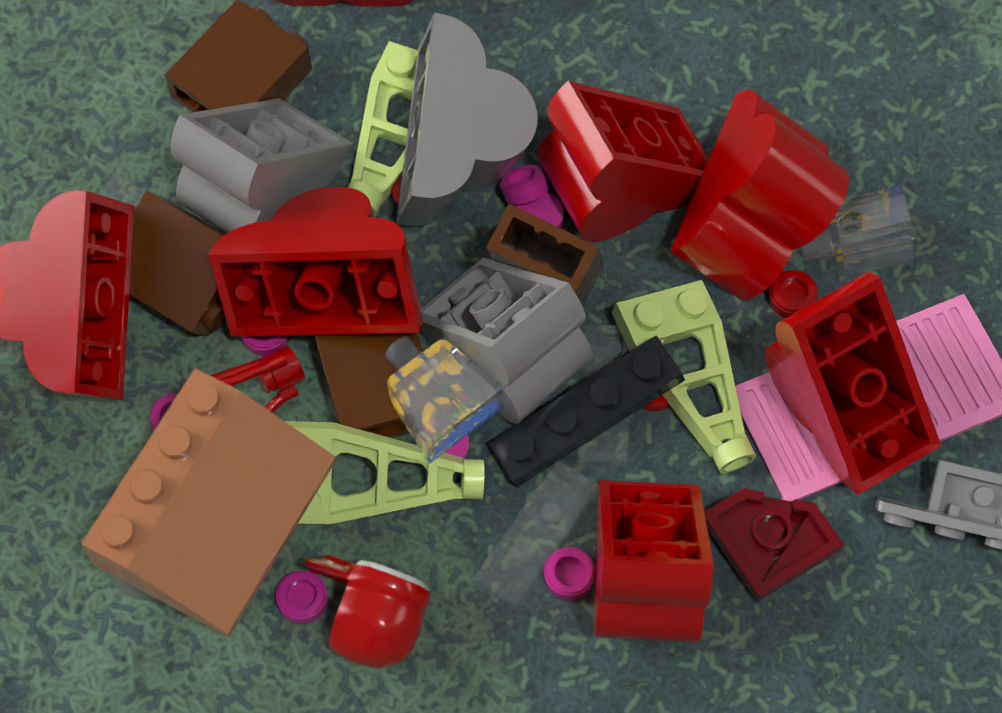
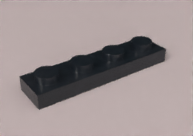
M655 335L497 436L489 444L513 483L519 487L685 381V378L658 336Z

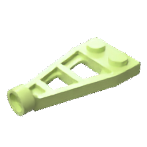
M391 41L388 42L371 76L353 175L348 185V188L359 190L369 198L373 217L377 215L381 204L392 194V186L403 172L405 150L392 167L372 161L371 155L376 140L379 137L406 146L408 129L389 123L386 116L389 101L393 96L398 95L412 100L418 53L417 50Z
M695 281L616 303L612 314L629 351L634 350L655 335L658 336L663 345L692 336L700 342L705 362L704 369L683 375L685 381L663 394V396L707 454L713 457L720 473L732 472L754 461L756 454L744 431L722 321L703 281ZM712 384L716 389L722 413L703 417L689 398L687 390Z
M285 421L334 456L340 453H351L366 457L377 468L376 482L370 489L348 495H340L333 490L331 485V469L300 519L299 524H334L451 499H483L484 460L463 459V457L443 453L432 463H429L424 456L432 452L430 448L334 422ZM394 460L422 464L427 469L426 483L418 489L397 491L389 489L387 486L389 463ZM455 472L461 473V483H454L452 477Z

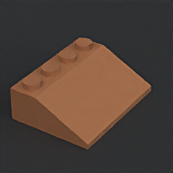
M195 368L81 545L94 566L229 637L335 464L336 456L240 390Z

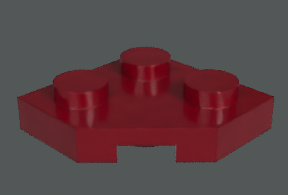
M743 488L704 513L707 530L757 602L842 551L844 543L815 503L794 499V502L764 496L765 492Z

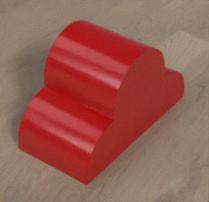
M572 81L566 82L557 91L547 109L548 119L554 129L542 141L538 149L537 158L582 238L588 241L608 240L636 228L656 211H669L691 203L709 157L679 108Z
M753 90L739 92L734 97L670 252L739 299L744 301L750 300L765 291L776 280L788 263L793 250L813 241L830 224L845 199L849 186L848 171L829 157L828 146L821 139Z
M324 187L304 192L284 203L277 210L272 220L247 224L227 233L213 245L208 254L231 336L420 333L423 316L405 234L398 224L387 219L373 217L369 198L359 190L348 187Z
M87 190L69 191L51 199L38 213L31 229L30 241H13L0 246V338L23 343L25 361L30 372L46 388L61 393L123 400L132 224L135 206Z
M866 272L776 324L777 341L765 349V359L772 380L796 419L814 434L818 446L836 475L855 494H861L942 446L881 277L874 273Z
M599 480L594 637L699 643L703 630L705 607H708L713 577V559L700 485Z

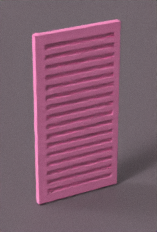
M965 294L897 320L940 442L1002 417V359ZM770 372L735 386L742 420L781 495V500L794 502V499L801 500L842 483L824 457L814 434L796 419L783 400L772 380Z

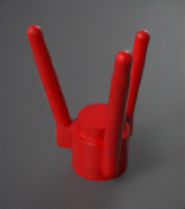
M288 345L275 352H270L257 360L210 375L230 386L257 377L267 394L274 390L277 392V395L264 406V408L272 413L285 402L298 396L295 385L305 380L302 366Z

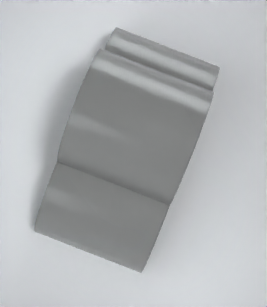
M434 13L418 47L396 224L421 226L439 219L448 211L461 189L480 191L500 183L502 178L513 169L532 141L537 128V109L528 89L518 79L508 73L486 68L485 51L476 33L464 22L444 14Z
M280 98L181 114L175 124L170 144L172 157L183 165L176 185V198L183 207L227 234L247 224L272 220L277 210L288 200L304 192L326 187L340 170L353 143Z
M482 258L421 308L423 316L421 333L447 361L466 375L465 377L473 388L490 405L495 398L500 401L504 407L498 413L512 424L520 423L593 361L591 346L580 329V326L586 320L585 312L579 298L568 282Z

